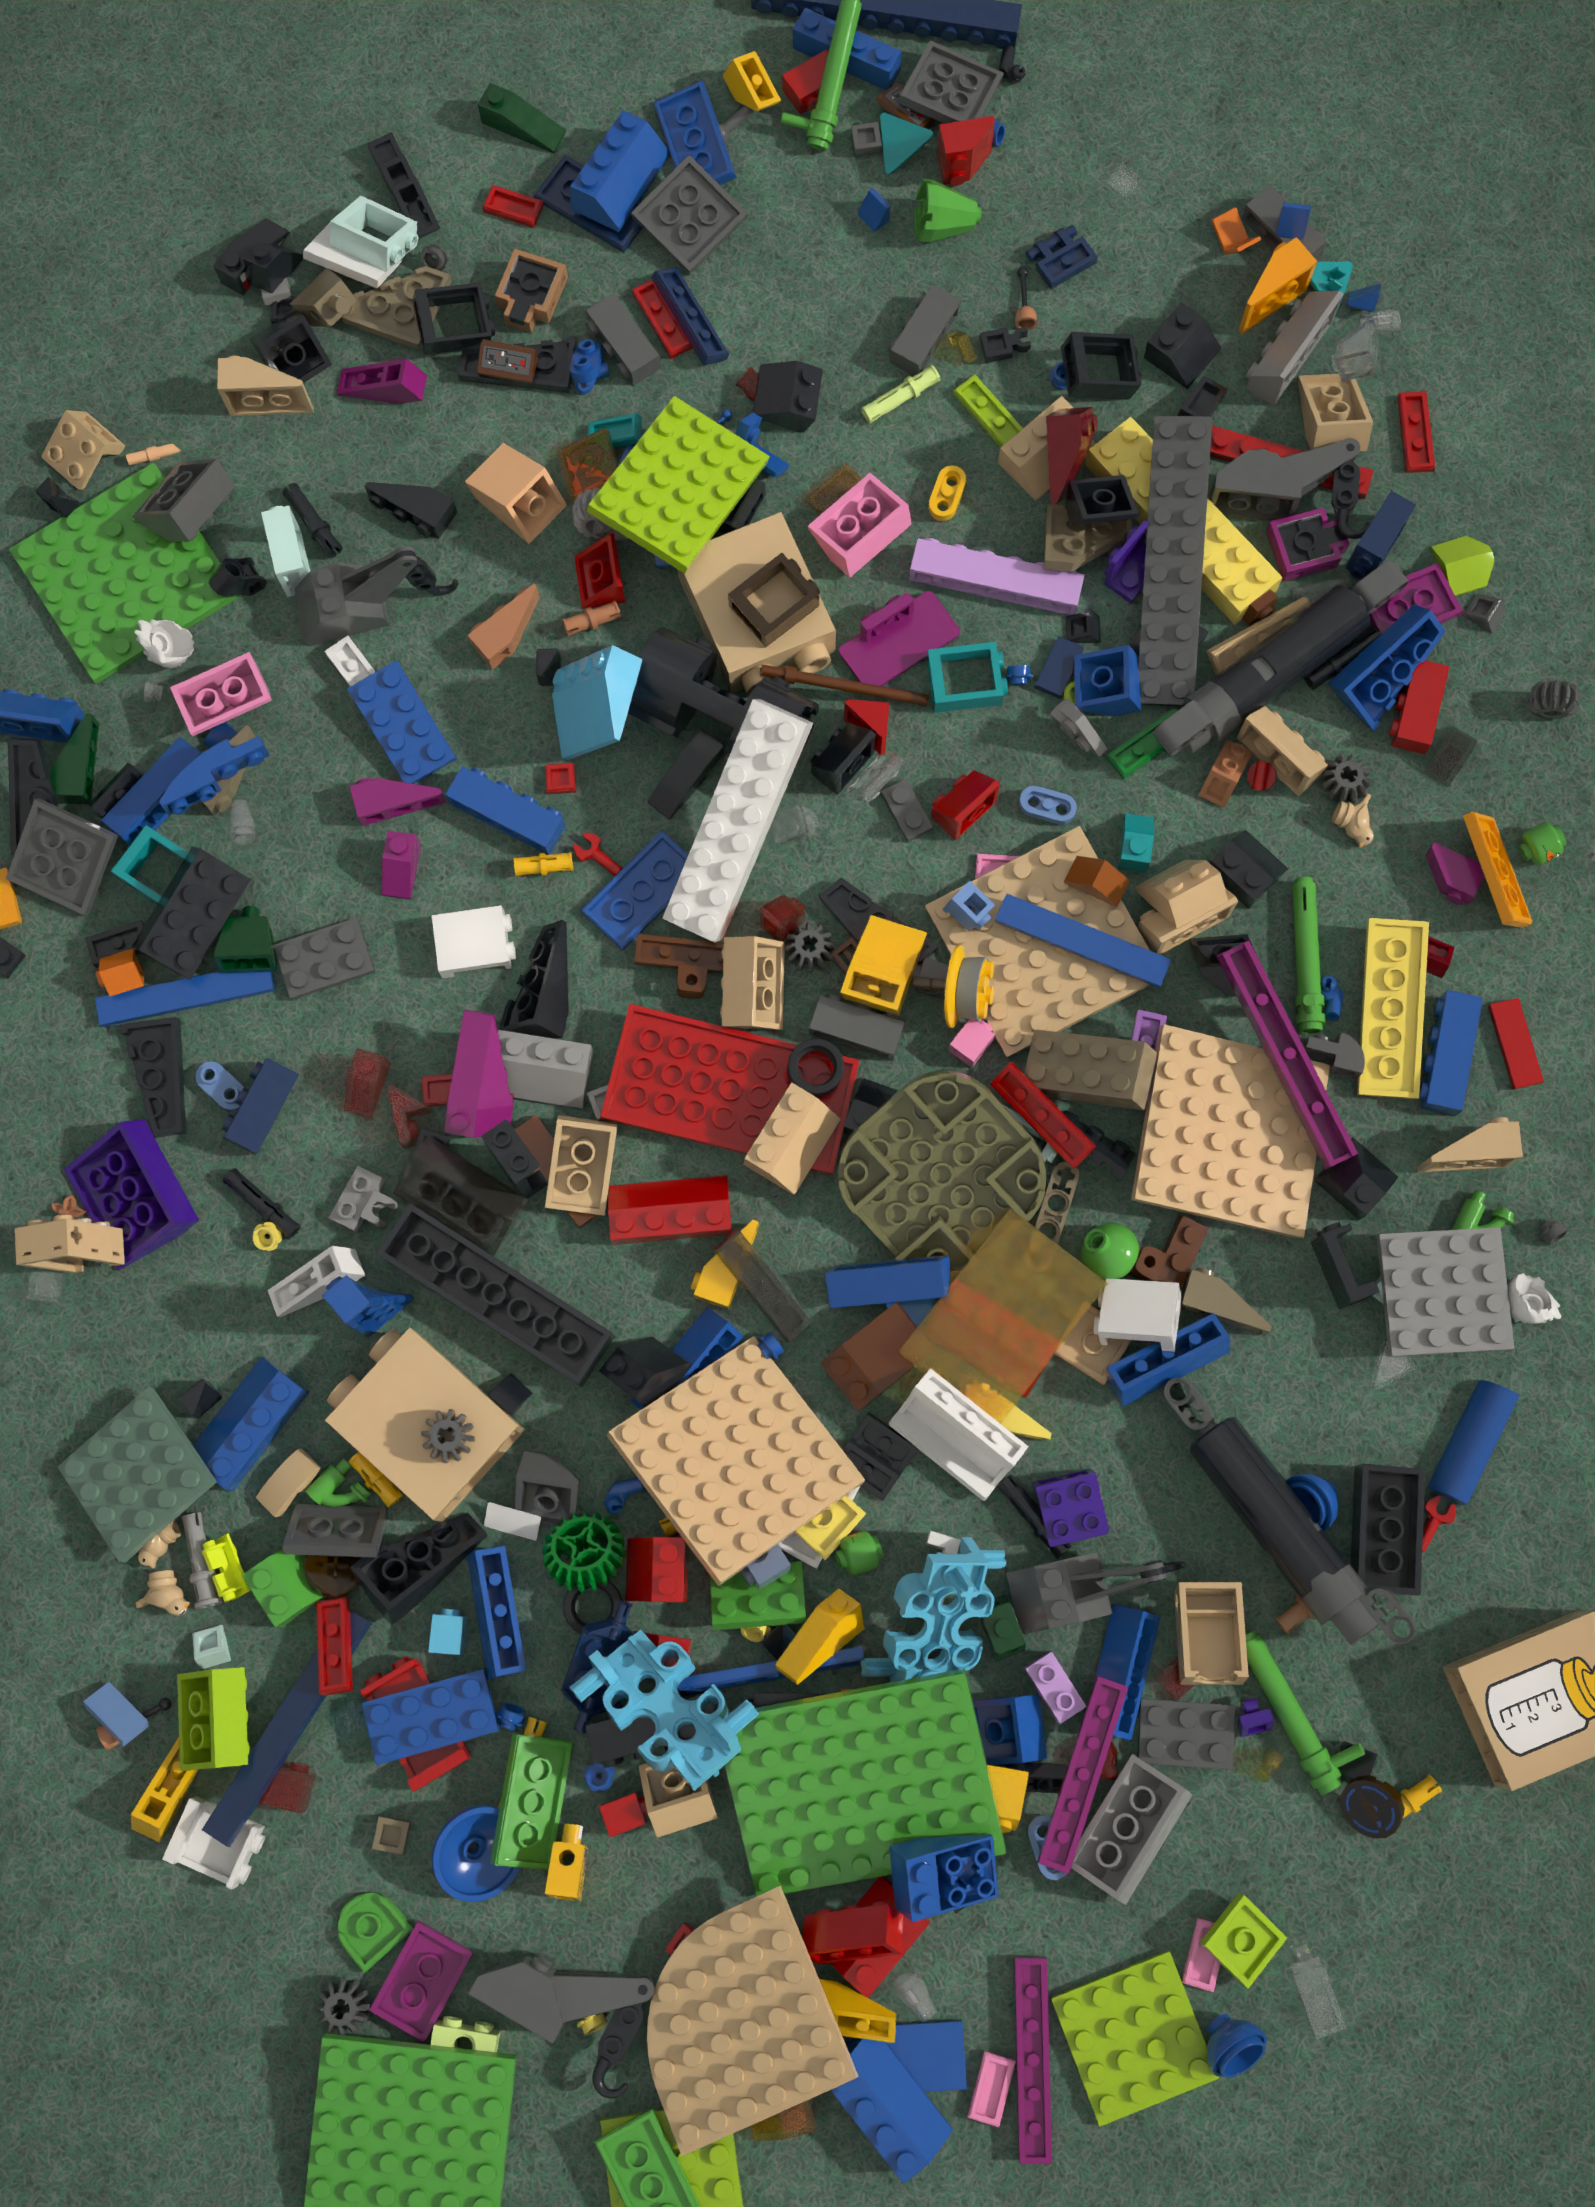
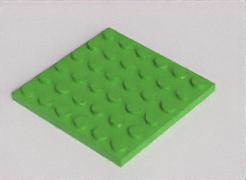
M154 462L76 508L67 518L61 517L9 548L95 684L145 655L143 653L144 647L136 640L138 636L134 633L135 630H140L137 624L139 620L150 622L151 619L156 621L171 620L182 628L188 629L242 596H221L210 587L209 579L221 563L199 530L197 531V536L189 542H169L136 522L132 517L165 479Z
M325 2033L321 2042L304 2207H501L517 2055Z

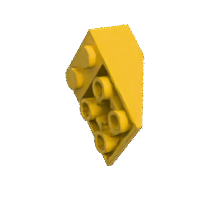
M871 915L849 965L840 992L843 999L899 1016L927 932Z

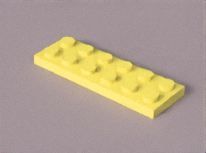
M1380 918L1367 919L1360 1047L1364 1053L1365 1065L1363 1074L1358 1077L1357 1095L1419 1099L1429 922Z

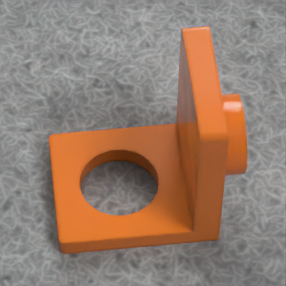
M1236 207L1211 220L1225 255L1238 253L1261 240L1260 236L1248 238Z

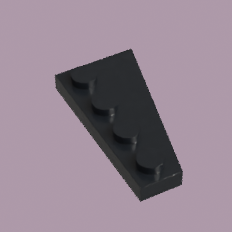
M571 337L561 342L545 340L541 341V344L535 345L513 344L533 348L537 352L538 362L532 384L477 374L480 348L462 350L458 372L460 381L569 393L572 377L569 367L575 347L577 346L576 337Z
M8 739L11 855L15 854L34 799L40 798L58 807L40 739Z
M843 878L837 880L819 895L820 901L858 944L871 915L907 926L895 918L894 914L878 906L870 897ZM925 939L917 964H921L925 957L928 958L936 952L939 946Z
M170 1017L120 1024L122 1034L125 1035L128 1044L127 1051L129 1057L132 1059L136 1070L135 1077L143 1093V1103L153 1135L156 1137L186 1134L180 1019Z
M1064 1110L1062 1113L1096 1146L1090 1153V1160L1099 1166L1103 1163L1108 1164L1115 1169L1112 1175L1121 1180L1135 1155L1131 1148L1122 1141L1116 1140L1114 1142L1104 1136L1105 1133L1098 1127L1093 1125L1088 1127L1078 1121L1079 1118L1075 1114Z

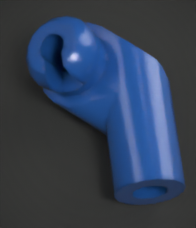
M607 363L601 364L599 375L595 380L588 383L575 382L576 391L582 395L588 394L597 379L610 376Z
M1325 976L1320 981L1321 994L1324 995V1001L1327 1004L1325 1018L1330 1021H1336L1340 1017L1343 992L1337 985L1334 977Z
M638 1477L612 1484L604 1500V1506L609 1513H620L629 1494L644 1491Z

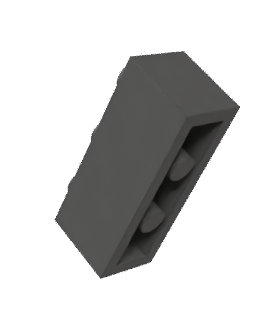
M1270 185L1246 204L1242 220L1274 251L1282 242L1288 243L1293 239L1276 235L1278 217L1284 202H1288L1281 192H1277ZM1307 223L1304 238L1300 242L1317 260L1322 256L1327 241L1319 230L1314 229Z
M933 284L927 294L924 292L921 294L916 304V311L913 315L909 314L906 317L902 326V333L899 337L895 336L892 339L888 348L890 363L913 376L925 369L960 314L961 299Z
M614 293L586 310L588 322L585 325L593 338L598 336L601 340V348L608 359L614 358L617 362L616 368L624 380L628 378L634 386L661 369L660 355Z
M831 994L827 995V997L820 995L809 1027V1035L893 1061L905 1022L901 1021L899 1016L884 1012L883 1015L872 1012V1008L864 1004L856 1003L853 1006L844 1003V999Z

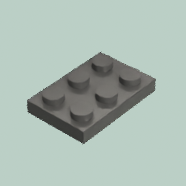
M357 917L274 944L276 956L291 1000L375 973Z
M296 1504L284 1538L283 1552L284 1554L377 1557L388 1519L387 1507L370 1506L328 1507L314 1504Z
M1141 1698L1138 1758L1147 1764L1233 1770L1235 1705Z

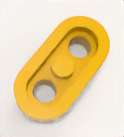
M947 466L938 475L929 500V513L938 521L950 520L957 511L966 485V475L961 468ZM954 480L957 484L949 486L947 481ZM946 505L948 509L941 511L938 509V506Z

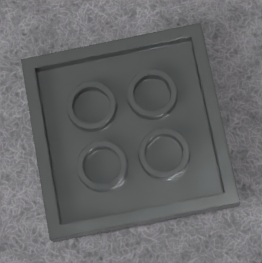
M930 40L901 92L898 103L944 124L982 118L1002 81L1004 73Z
M688 155L631 212V217L690 275L748 218V213Z
M40 798L34 799L6 879L84 916L88 915L118 835Z

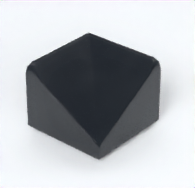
M50 477L46 478L35 490L36 494L51 510L67 518L79 505V501L66 495Z
M537 649L536 675L539 685L554 686V675L561 668L559 649Z
M200 1379L180 1396L179 1400L192 1416L201 1418L203 1414L222 1399V1396L209 1381Z
M778 1625L761 1643L778 1661L796 1634L788 1625Z
M1343 1741L1339 1752L1353 1746L1354 1744ZM1364 1749L1365 1755L1338 1767L1342 1775L1351 1779L1358 1776L1371 1775L1378 1754Z

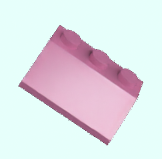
M869 473L810 523L808 529L830 561L850 578L912 523L908 504L874 475Z
M250 652L170 687L192 737L272 701L265 680Z

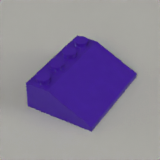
M145 1120L122 1121L63 1169L91 1222H109L110 1227L123 1229L125 1264L115 1266L117 1271L179 1237L199 1221Z

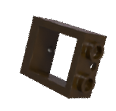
M780 553L728 594L729 607L765 648L819 607V588L811 579H805L801 574V568L794 559H788L783 553ZM783 571L805 597L769 624L747 597L779 572Z

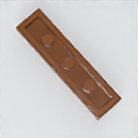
M535 1115L514 1130L539 1163V1170L548 1183L554 1139L538 1116ZM567 1211L579 1229L598 1216Z

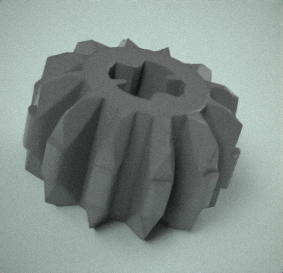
M1546 680L1545 682H1538L1535 686L1531 687V693H1529V710L1532 711V714L1541 716V718L1563 719L1564 717H1571L1577 713L1578 706L1580 705V690L1577 689L1575 684H1569L1567 681Z
M1340 754L1335 758V762L1329 761L1327 763L1328 766L1326 771L1322 772L1321 779L1325 781L1322 785V790L1331 789L1328 795L1329 799L1337 795L1339 796V802H1345L1347 798L1349 802L1355 803L1357 796L1363 798L1366 795V788H1369L1371 785V779L1367 778L1370 774V769L1361 768L1364 763L1363 759L1356 763L1354 762L1353 754L1349 755L1346 760Z
M807 922L805 925L806 930L803 931L801 927L796 926L794 928L796 935H787V941L791 944L785 945V952L790 954L788 957L789 963L797 962V970L801 971L806 964L808 965V972L813 973V964H816L818 968L823 970L825 968L823 960H832V954L829 951L834 950L835 945L829 942L831 938L830 932L821 934L822 925L819 924L815 930H811V923ZM810 943V946H812V943L815 944V951L809 952V949L804 951V944Z
M449 1409L445 1419L443 1413L438 1411L435 1413L437 1423L430 1419H427L425 1422L432 1429L431 1432L422 1431L421 1436L431 1440L425 1442L422 1446L426 1450L434 1447L430 1454L432 1459L438 1458L442 1453V1462L448 1463L452 1454L454 1460L458 1462L461 1460L460 1449L467 1454L471 1452V1449L464 1444L466 1441H475V1436L466 1435V1432L471 1431L474 1425L472 1423L463 1425L467 1417L463 1413L455 1419V1411ZM445 1430L449 1432L455 1431L452 1433L455 1436L452 1443L449 1441L442 1442L445 1437H442Z
M346 1977L340 1979L339 1986L334 1981H331L327 1984L328 1991L322 1990L319 1992L318 1997L324 2003L317 2004L315 2011L324 2012V2015L318 2019V2023L323 2024L325 2021L330 2023L326 2030L327 2033H332L336 2026H338L339 2035H345L347 2027L352 2033H355L359 2030L358 2022L365 2023L368 2017L362 2011L369 2010L371 2003L361 2002V1999L368 1995V1991L365 1989L359 1994L356 1992L360 1984L359 1981L355 1980L348 1988V1980ZM342 2000H345L344 2005L347 2003L349 2005V2010L344 2014L340 2013L342 2009L337 2010L336 2007Z

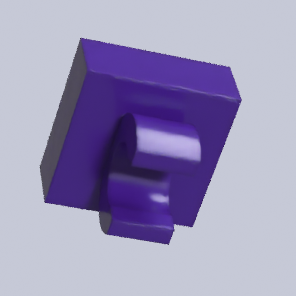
M1256 1698L1243 1700L1244 1705H1242L1244 1715L1239 1716L1237 1723L1240 1737L1270 1731L1274 1721L1270 1709L1259 1711Z

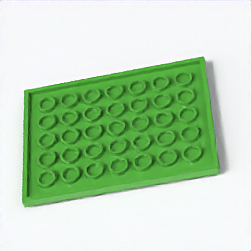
M965 1669L757 1707L755 1709L759 1715L736 1734L742 1751L725 1764V1769L756 1897L778 1886L782 1887L785 1894L892 1875L889 1846L917 1838L992 1834L995 1856L1006 1854V1846Z

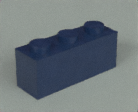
M266 1058L263 1064L257 1061L249 1076L254 1081L249 1090L243 1087L235 1102L240 1107L235 1116L228 1115L221 1130L226 1132L223 1139L253 1154H257L299 1074L269 1058Z

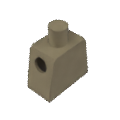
M326 268L290 305L294 310L299 311L305 316L310 326L331 327L344 314L350 311V308L357 300L344 282Z

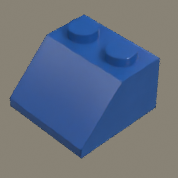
M1129 645L1074 655L1075 706H1077L1079 711L1109 716L1141 711L1139 657Z
M1039 1694L973 1701L987 1765L1016 1764L1047 1759Z

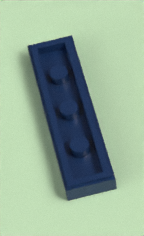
M678 268L654 271L651 277L703 365L727 360L729 356L728 351Z

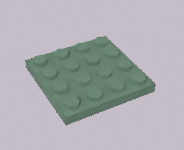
M150 1387L141 1392L57 1467L118 1562L126 1563L217 1482L155 1389Z

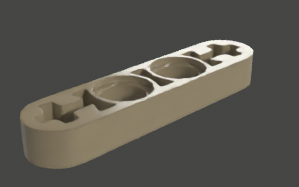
M1067 1162L1057 1164L1051 1174L1026 1251L1025 1266L1034 1274L1046 1272L1052 1264L1079 1180L1078 1168H1072ZM1065 1168L1069 1169V1175L1073 1176V1180L1068 1179L1064 1190H1070L1069 1195L1062 1190L1052 1189V1185L1057 1188L1059 1187L1061 1176L1057 1175V1172H1063ZM1052 1196L1061 1197L1065 1203L1064 1209L1059 1212L1052 1211L1048 1206L1049 1198ZM1043 1224L1052 1225L1056 1231L1055 1237L1051 1240L1043 1239L1039 1235L1040 1226ZM1034 1241L1044 1246H1052L1051 1251L1045 1248L1042 1259L1047 1262L1046 1264H1041L1039 1268L1034 1267V1261L1030 1259V1256H1036L1040 1247L1034 1246Z

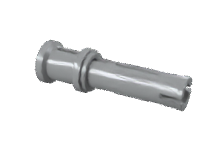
M198 1512L196 1515L192 1513L182 1516L193 1573L190 1575L189 1581L190 1584L194 1585L197 1601L194 1607L195 1609H204L222 1604V1598L218 1597V1592L212 1579L214 1575H217V1572L215 1570L209 1571L201 1552L204 1550L202 1544L206 1543L202 1514Z

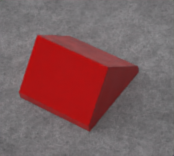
M610 533L574 556L582 609L600 607L612 601H616L617 604L625 603L615 535Z

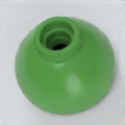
M1112 1222L1101 1224L1093 1228L1083 1240L1080 1251L1082 1265L1087 1273L1096 1280L1105 1282L1106 1279H1120L1133 1268L1139 1254L1138 1240L1130 1229L1121 1224Z

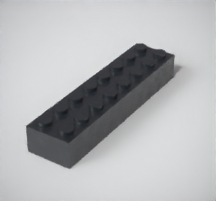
M411 1203L376 1253L383 1260L580 1387H583L615 1338V1335L605 1327Z

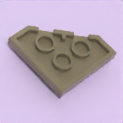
M423 266L415 269L416 273L404 278H400V276L383 282L379 288L364 293V291L355 293L353 296L357 301L350 308V311L342 316L344 324L420 350L422 345L412 302L414 290L450 286L452 282L451 275L428 266ZM440 306L430 307L432 321H434Z
M1047 504L1044 569L1072 572L1126 541L1125 538L1132 529V519L1072 526L1065 506Z

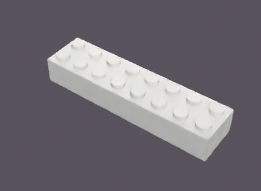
M761 699L752 700L662 919L715 943L723 939L813 725L812 722Z

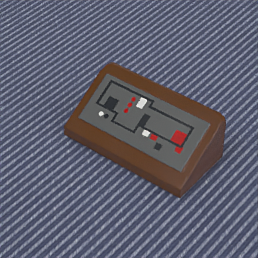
M901 83L893 85L877 97V103L892 116L926 129H930L935 121L933 118L898 103L900 94L904 89Z
M482 339L477 374L532 384L538 362L537 352L533 348Z

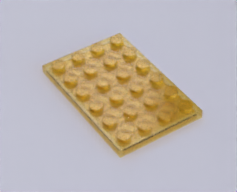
M1009 1209L949 1286L948 1295L938 1300L899 1350L898 1354L924 1374L930 1368L1001 1424L1108 1283L1013 1210Z

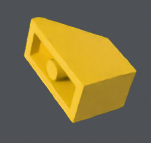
M756 51L733 59L722 75L735 101L755 111L768 108L781 101Z

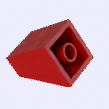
M627 1538L625 1601L687 1602L689 1546L683 1538Z

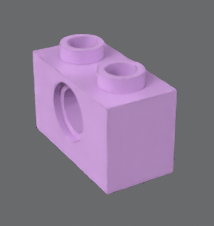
M1051 1651L1046 1652L1023 1667V1670L1057 1723H1063L1087 1707Z

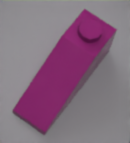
M407 358L345 368L341 370L337 395L397 404L422 401L427 375Z
M380 778L360 779L356 784L349 786L357 817L362 826L446 803L441 788Z

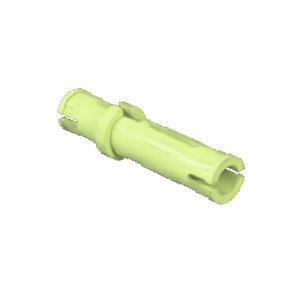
M930 365L917 375L906 377L899 386L861 408L862 415L871 424L911 398L916 399L921 395L922 391L940 381L938 371L933 365Z

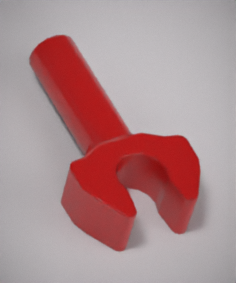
M583 833L584 839L591 843L589 850H583L577 844H573L575 854L581 862L595 860L614 876L623 869L600 850L601 839L597 835Z
M1440 1495L1429 1499L1424 1504L1428 1520L1423 1527V1553L1427 1549L1438 1526L1444 1523L1452 1524L1456 1517L1455 1504H1450L1443 1515L1437 1513L1436 1506L1440 1502Z

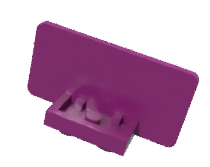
M926 591L915 599L907 592L902 596L896 595L888 600L885 607L877 612L873 610L867 613L860 622V634L839 647V655L859 682L883 686L927 658L928 649L942 648L960 636V628L932 591Z

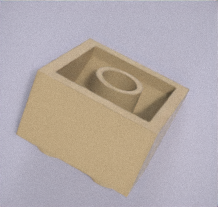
M648 1763L638 1765L647 1813L657 1838L718 1818L708 1780L694 1791L674 1767L668 1771L659 1772L652 1769Z

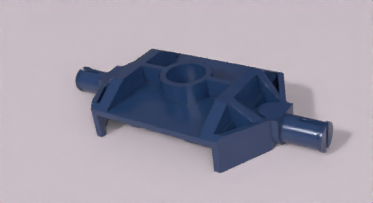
M619 1601L614 1617L610 1616L607 1620L586 1624L581 1632L561 1688L564 1696L580 1712L573 1728L578 1733L582 1732L585 1734L587 1732L586 1725L589 1724L593 1715L607 1712L603 1704V1696L608 1687L603 1684L582 1702L576 1698L569 1687L592 1669L589 1656L596 1650L602 1656L608 1657L625 1643L631 1635L635 1634L627 1626L626 1622L632 1604L627 1601ZM620 1700L615 1703L614 1708H622Z

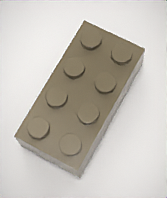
M1034 1030L1024 1074L1051 1099L1144 1110L1157 1052L1144 1041Z

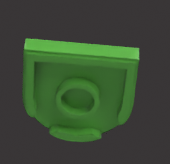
M376 1892L362 1893L352 1898L342 1908L338 1920L339 1941L363 1973L367 1972L414 1929L390 1898L383 1894L379 1895L380 1893L376 1894Z

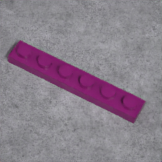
M1096 1676L1037 1863L1069 1874L1128 1690L1127 1686Z
M1014 1957L1019 2164H1052L1047 1958Z

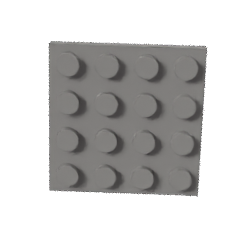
M1501 1227L1388 1233L1376 1236L1389 1357L1514 1349Z

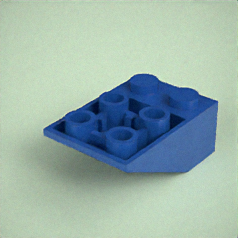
M992 1834L917 1838L889 1846L895 1908L911 1922L999 1897Z

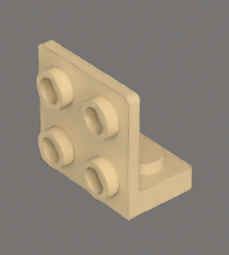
M65 410L42 454V458L78 490H83L102 455H119L124 450L125 445L89 413Z

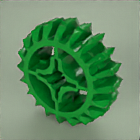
M586 1510L582 1517H577L573 1513L572 1519L568 1521L561 1517V1526L552 1525V1534L545 1535V1545L542 1546V1561L547 1569L548 1576L551 1579H555L559 1587L565 1584L566 1589L570 1592L576 1586L581 1593H583L587 1586H590L595 1591L596 1584L600 1582L607 1586V1577L616 1578V1569L623 1568L622 1558L626 1555L625 1540L623 1535H621L617 1524H612L608 1516L602 1519L598 1512L590 1517ZM597 1538L607 1543L606 1549L601 1548L600 1544L596 1543ZM562 1554L567 1555L568 1559H571L570 1565L560 1560Z

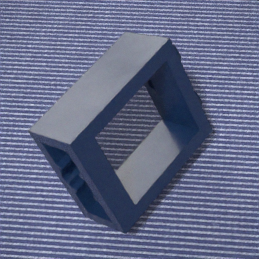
M1391 490L1357 544L1346 566V569L1350 571L1354 578L1362 580L1381 566L1416 506L1415 503Z

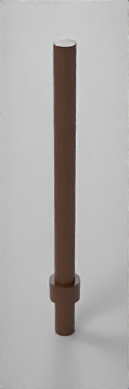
M762 664L760 668V676L773 678L775 675L792 685L797 682L927 706L929 699L927 694L797 671V667L785 665L784 668Z

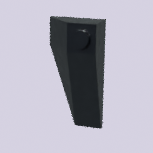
M564 920L543 926L529 955V960L533 962V965L524 975H520L516 984L522 986L516 1001L508 1000L499 1030L552 1039L563 1037L569 1013L567 922Z
M467 1512L433 1525L432 1529L415 1536L413 1533L403 1537L404 1540L388 1546L386 1544L381 1545L377 1557H362L350 1569L372 1604L393 1625L415 1608L487 1537V1533Z

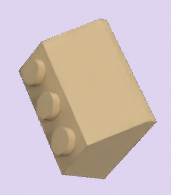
M1062 396L1000 448L998 464L1035 501L1050 490L1046 416L1058 409L1074 408ZM1092 440L1089 449L1095 445L1094 440Z
M1266 706L1253 712L1245 719L1237 736V739L1248 750L1252 751L1260 761L1271 763L1276 769L1277 777L1298 797L1321 776L1328 766L1321 753L1310 749L1297 731H1291L1283 723L1281 716L1275 711H1270Z
M1225 888L1228 897L1227 902L1179 928H1176L1162 914L1152 909L1140 917L1141 921L1137 928L1149 950L1161 955L1229 918L1238 903L1236 896Z
M756 936L724 937V947L722 949L723 977L721 979L723 1003L720 1011L722 1026L739 1029L783 1030L785 942Z
M791 1082L746 1155L743 1165L795 1195L841 1119L817 1097Z

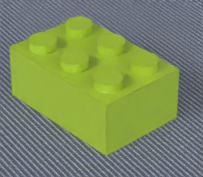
M245 1667L177 1674L180 1771L248 1765L249 1743L247 1741L248 1711L246 1709L245 1691L247 1680L245 1677Z

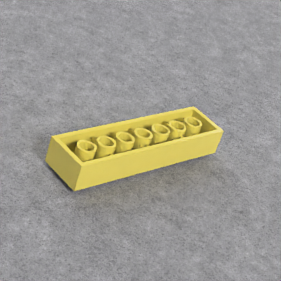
M1129 417L1088 450L1085 465L1096 477L1125 475L1139 511V517L1135 519L1142 524L1144 520L1148 522L1153 439L1132 417ZM1207 498L1202 591L1235 625L1242 619L1252 602L1270 589L1275 593L1283 577Z

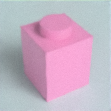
M969 1019L950 1043L948 1051L972 1068L994 1039L995 1034L991 1032L993 1030L992 1027L983 1020L977 1022Z

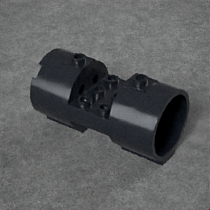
M661 627L651 636L639 655V658L643 660L627 714L676 738L679 737L681 731L688 725L697 710L734 727L729 739L727 754L723 761L727 763L753 699H761L812 723V714L816 716L819 712L818 703L788 689L790 683L775 675L772 680L764 677L754 688L747 701L712 684L711 680L715 672L718 654L711 650L712 644L698 637L694 642L665 627ZM815 724L812 725V728H811L810 733H809V735H808V737H807V740H806V742H805V744H804V747H803V749H802V752H803V750H804V748H805V746H806V744H807V742H808V740H809V738H810V735H811V733H812V731H813V728H814V725H815Z

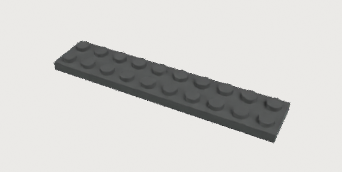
M1154 416L1148 523L1150 524L1147 527L1138 665L1141 705L1184 707V699L1195 692L1212 417Z

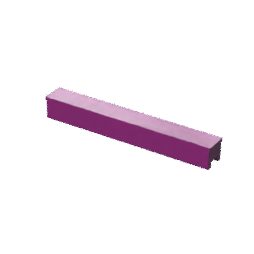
M1250 941L1243 942L1217 955L1216 957L1324 1168L1328 1169L1358 1154Z

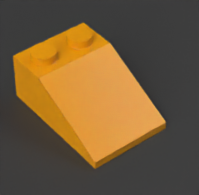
M1297 237L1288 243L1282 242L1274 249L1267 267L1247 302L1238 329L1241 335L1307 291L1317 260Z

